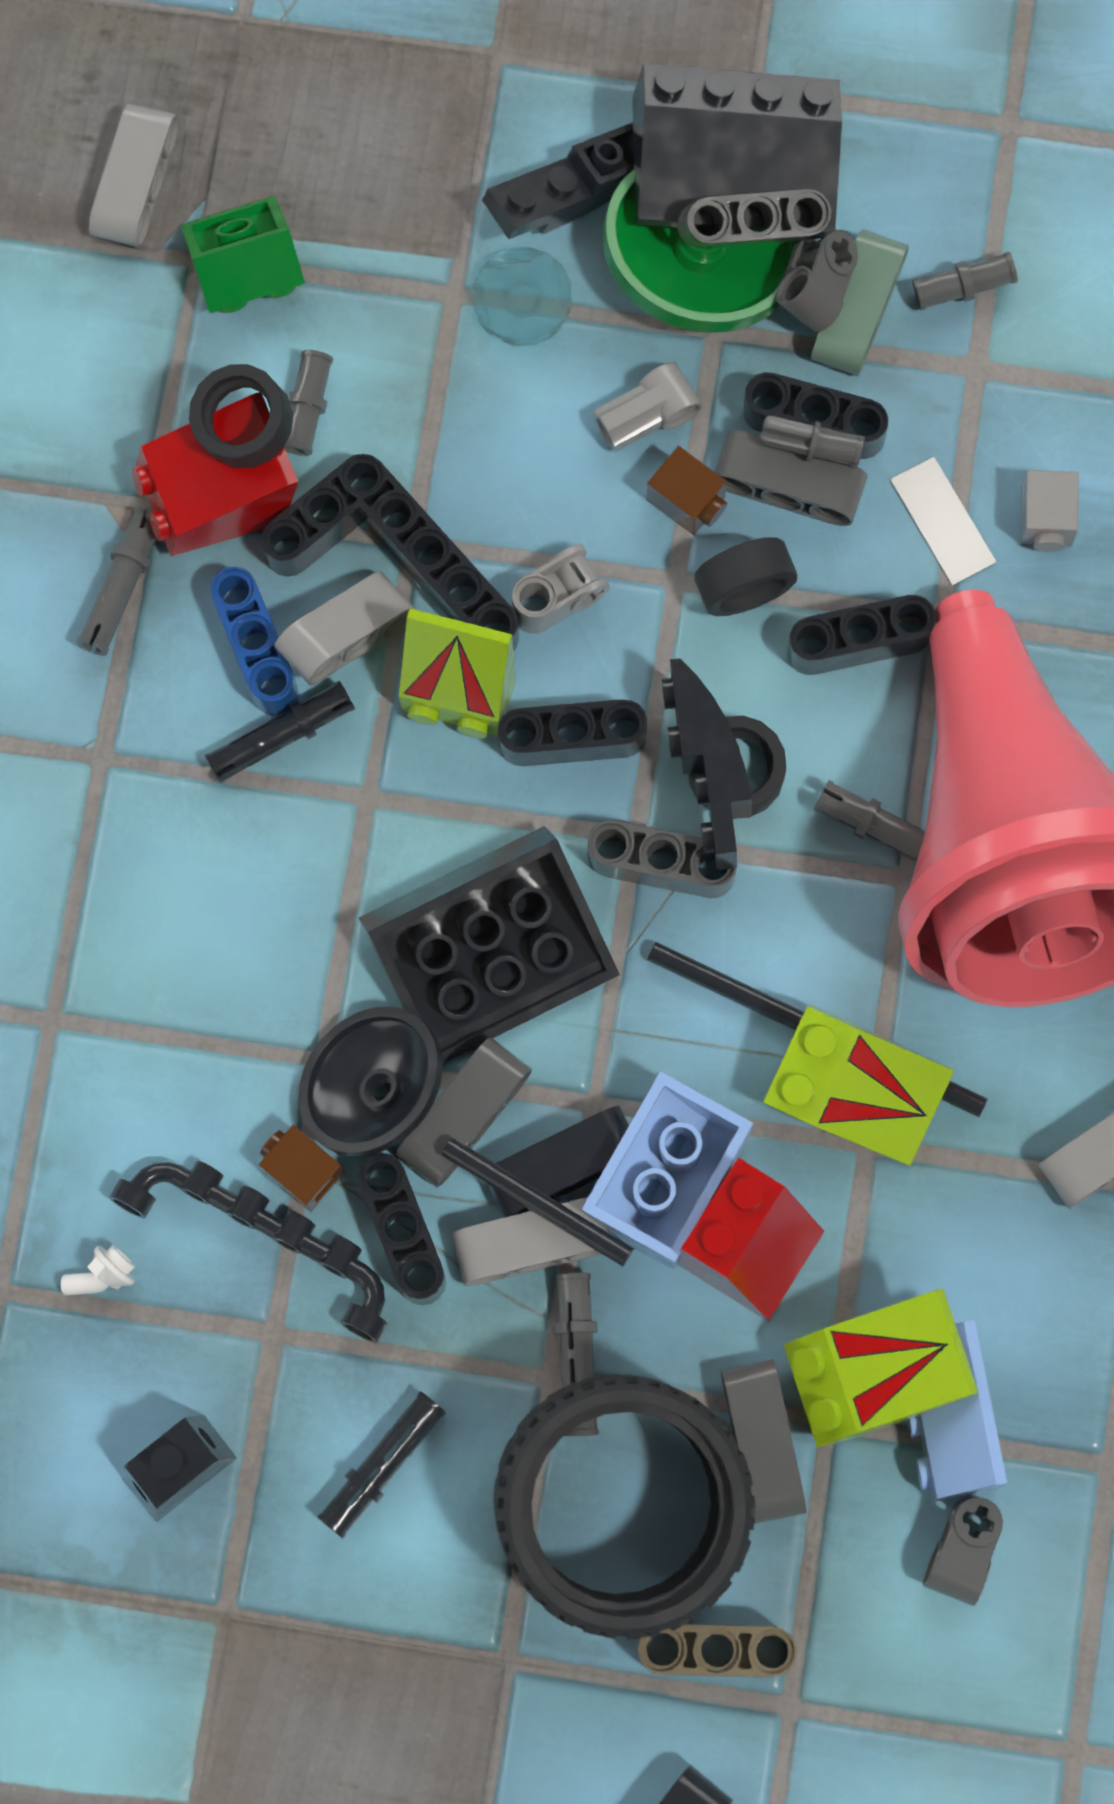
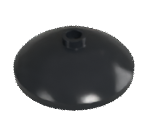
M394 1007L366 1009L347 1017L334 1026L312 1051L304 1067L299 1085L300 1114L305 1127L312 1137L324 1147L337 1154L360 1157L383 1152L409 1136L430 1111L441 1084L442 1054L433 1032L412 1013Z

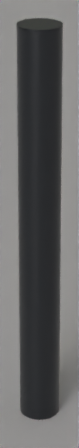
M453 1137L443 1149L441 1156L620 1266L624 1267L633 1253L634 1248Z

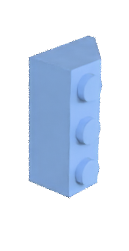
M660 1071L581 1211L628 1245L675 1270L679 1263L681 1247L736 1162L752 1133L754 1123Z
M975 1320L956 1323V1327L979 1393L907 1419L911 1437L920 1436L924 1457L916 1458L920 1487L922 1491L931 1490L933 1501L993 1491L1007 1484Z

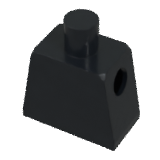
M204 1415L185 1417L124 1466L123 1480L155 1522H158L237 1459V1457Z

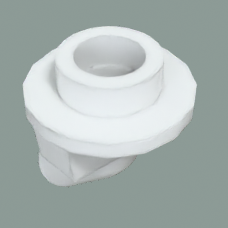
M112 1245L107 1251L97 1246L93 1250L94 1259L87 1267L91 1272L63 1275L61 1278V1290L64 1295L68 1296L99 1293L108 1287L118 1290L121 1286H132L136 1280L130 1272L136 1266L116 1246Z

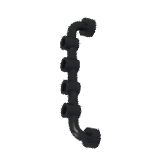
M168 1161L155 1162L142 1168L131 1181L119 1179L111 1192L109 1199L125 1211L145 1219L156 1201V1198L149 1193V1190L158 1183H170L180 1188L191 1198L204 1204H210L223 1211L241 1225L256 1229L273 1238L274 1241L284 1248L297 1254L301 1253L318 1262L329 1272L357 1283L364 1292L363 1303L361 1306L350 1303L340 1321V1324L350 1332L367 1341L377 1343L387 1326V1322L380 1317L385 1303L384 1285L374 1270L357 1260L362 1252L359 1246L339 1235H334L330 1244L312 1236L311 1234L316 1225L295 1211L288 1210L284 1219L269 1213L265 1209L270 1200L248 1186L242 1185L237 1195L219 1186L224 1177L223 1174L206 1163L196 1161L193 1168L189 1170L182 1165Z

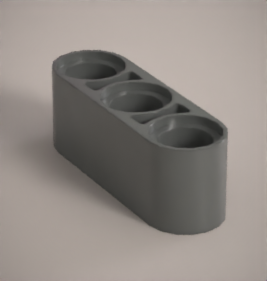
M810 189L713 196L699 199L683 209L678 218L677 228L683 241L695 248L798 241L814 236L827 227L831 219V207L823 194ZM797 202L807 204L813 212V222L809 228H803L794 219L793 211ZM747 206H754L762 212L764 226L760 232H754L746 226L744 211ZM697 210H705L713 216L715 230L711 236H705L695 228L694 215Z
M739 430L729 431L715 469V473L727 481V492L837 526H849L853 523L867 480V474L862 469L814 457L811 462L806 461L807 455L763 445L759 435Z
M604 821L599 823L591 830L588 837V860L591 867L598 874L607 878L706 898H718L725 895L732 889L735 882L737 868L727 869V874L718 880H709L700 873L699 866L707 860H715L714 853L704 854L702 838L620 821ZM615 839L624 845L625 852L616 859H606L598 853V845L605 840ZM665 849L675 856L676 863L668 869L660 870L654 868L649 863L648 857L656 850Z
M489 1037L475 1051L436 1099L420 1125L404 1139L396 1152V1156L436 1188H439L458 1167L441 1156L448 1141L453 1137L472 1149L527 1081L532 1068L495 1039Z
M774 1359L722 1369L721 1377L733 1435L738 1442L737 1445L740 1452L745 1456L753 1481L751 1490L752 1495L755 1496V1524L807 1513L802 1482Z

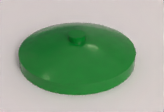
M635 170L630 172L615 190L608 206L602 232L603 250L610 272L619 287L638 307L651 316L672 326L705 333L739 330L758 323L772 314L780 306L776 300L777 288L783 280L790 260L791 250L795 243L798 242L786 241L695 248L683 241L679 235L678 228L637 225ZM697 229L699 233L705 236H711L714 232L713 230Z

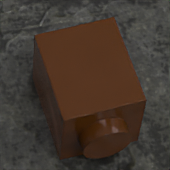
M678 445L647 482L646 500L694 536L703 524L711 527L724 512L727 506V502L724 500L727 481Z
M294 1125L286 1133H283L281 1130L275 1132L260 1151V1155L264 1157L258 1164L262 1172L310 1213L345 1174L341 1164Z

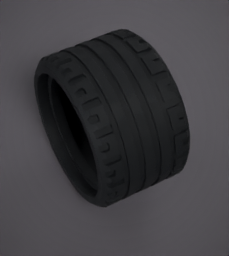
M611 1374L586 1378V1380L571 1383L547 1396V1399L540 1405L537 1404L516 1427L517 1430L513 1437H510L498 1465L499 1471L497 1478H495L494 1486L495 1520L500 1542L513 1571L525 1590L547 1612L563 1621V1623L571 1627L581 1628L583 1632L613 1639H616L617 1636H626L627 1639H639L661 1635L660 1631L668 1628L673 1631L701 1616V1610L707 1605L711 1608L723 1593L732 1585L730 1579L735 1572H740L750 1548L751 1541L748 1538L750 1530H754L755 1496L752 1495L751 1486L753 1481L744 1454L738 1448V1442L721 1419L714 1415L707 1406L691 1395L668 1384L647 1377ZM633 1412L655 1416L670 1423L682 1433L701 1459L708 1478L710 1497L706 1529L697 1549L681 1569L663 1582L635 1592L610 1593L589 1589L568 1579L549 1562L540 1548L534 1531L532 1499L536 1478L546 1456L563 1436L580 1424L605 1414Z

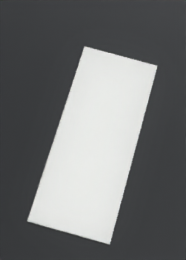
M935 457L890 479L952 585L996 563L995 558Z

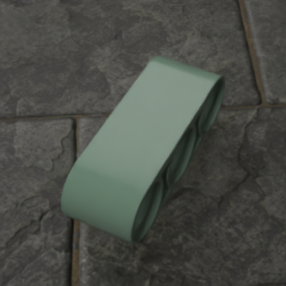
M865 229L860 230L855 241L858 261L843 299L842 310L833 324L819 332L811 355L812 360L859 376L909 249L907 244Z

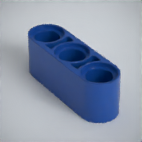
M235 566L224 568L215 575L210 588L216 610L254 703L265 714L280 715L289 710L288 704L298 698V688L289 662L274 647L278 635L251 573L244 568ZM234 588H243L249 592L247 598L239 604L233 605L223 601L227 592ZM252 633H262L267 636L266 643L255 650L244 648L242 642ZM280 678L284 680L286 686L279 694L269 696L260 692L261 686L268 679Z

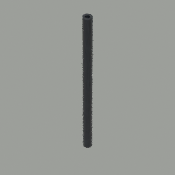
M655 942L648 956V961L795 1031L804 1014V1011L658 942ZM950 1081L941 1100L980 1117L988 1098Z

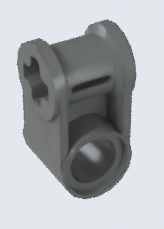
M834 230L827 233L821 240L816 241L806 238L795 243L791 250L790 260L783 280L777 288V302L813 332L827 329L834 323L842 310L843 299L858 261L857 246L849 233L843 230Z
M970 1497L962 1499L954 1505L941 1539L938 1541L929 1561L923 1580V1587L966 1604L976 1605L986 1583L991 1566V1558L1003 1526L1001 1511L995 1503L986 1498ZM978 1507L983 1509L981 1518L989 1522L986 1531H976L972 1537L968 1535L970 1526L962 1522L963 1515L965 1513H975Z

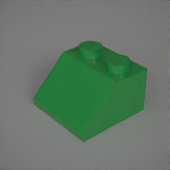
M275 195L180 224L209 313L217 311L221 313L236 312L244 308L249 301L265 296L268 298L284 297L292 293L295 287L305 284L289 227Z

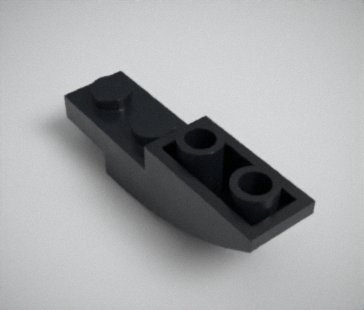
M633 122L573 145L569 154L564 159L488 188L482 198V202L506 237L511 239L536 228L543 235L610 202L619 184L634 170Z
M681 658L670 659L671 677L661 679L665 710L675 708L677 726L667 727L671 758L681 757L683 775L695 773L698 805L708 804L710 822L701 823L704 854L714 853L716 870L737 868V847L733 818L752 816V798L741 752L725 715L704 683Z

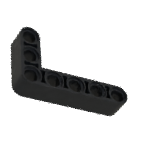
M364 453L348 458L269 522L263 530L261 540L268 565L278 575L289 577L296 576L306 570L364 523L448 618L481 627H486V625L492 622L504 623L509 628L508 634H512L513 651L518 646V620L513 608L382 462L372 455ZM368 476L377 480L375 486L368 491H358L351 487L354 481L360 477ZM322 508H332L338 512L335 519L328 523L316 522L313 519L314 514ZM397 512L404 513L410 517L409 521L399 528H392L384 523L389 515ZM291 539L299 543L295 552L289 555L277 554L274 551L275 546L282 540ZM426 549H436L443 554L438 562L430 565L422 564L417 560V556ZM461 585L470 586L476 591V594L471 599L463 602L455 601L449 596L454 588Z

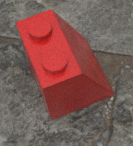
M261 392L251 394L215 411L213 427L215 433L222 441L231 445H242L254 440L264 430L270 418V412ZM190 423L140 446L136 466L132 467L135 488L141 497L147 496L153 512H150V523L153 533L159 542L165 540L171 557L263 530L269 522L291 505L298 484L285 448L271 461L257 467L232 468L217 461L195 439Z
M738 1157L681 1247L678 1265L769 1322L825 1231L784 1185Z

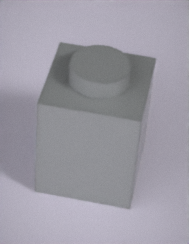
M1027 470L1022 485L1021 545H1034V549L1042 552H1056L1063 550L1065 546H1072L1078 531L1079 472Z

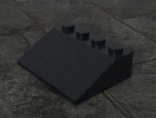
M643 63L632 98L637 225L677 228L678 218L682 210L693 202L706 197L810 189L820 192L829 201L831 219L823 231L809 238L823 239L827 233L836 229L842 130L840 80ZM797 202L793 211L794 219L798 225L803 228H809L813 222V212L807 204ZM747 206L744 211L745 224L752 231L760 232L764 226V216L758 208ZM697 210L694 215L695 228L714 231L715 221L713 216L705 210Z
M545 826L359 917L403 1009L418 1017L435 1035L440 1046L442 1063L481 1045L489 1037L495 1038L620 975L557 838Z

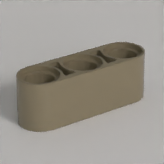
M684 1624L673 1631L668 1628L660 1632L674 1638L678 1646V1654L674 1662L666 1666L654 1664L647 1656V1643L652 1637L640 1638L638 1645L639 1660L643 1666L650 1672L659 1675L775 1677L789 1671L794 1665L797 1656L796 1642L792 1636L784 1629L773 1626ZM720 1635L730 1642L733 1652L730 1661L722 1667L710 1666L703 1659L701 1653L702 1643L709 1636ZM764 1637H777L786 1646V1659L777 1668L765 1667L757 1658L756 1648Z

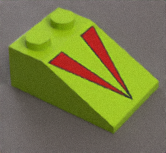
M410 608L406 621L399 688L401 710L408 712V718L422 724L436 725L438 720L457 725V730L468 736L486 738L487 733L498 736V724L507 713L516 682L512 634Z
M809 1004L763 1103L812 1126L911 1166L955 1070L820 1007Z
M943 1288L823 1328L783 1344L817 1448L856 1439L979 1393Z

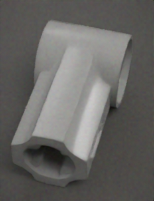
M670 362L649 372L642 378L637 388L594 410V418L606 443L616 452L660 427H663L664 430H670L686 423L697 415L702 405L677 363Z

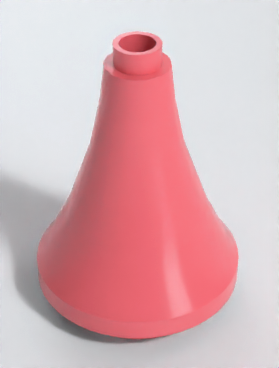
M965 590L954 593L942 600L935 608L936 625L929 635L935 676L937 743L926 830L912 881L902 900L898 914V925L906 957L912 968L926 980L938 986L955 990L969 1000L991 1006L1032 1007L1059 1003L1092 994L1114 985V773L1059 708L1030 658L1012 616L1004 609L996 607L993 596L986 591Z

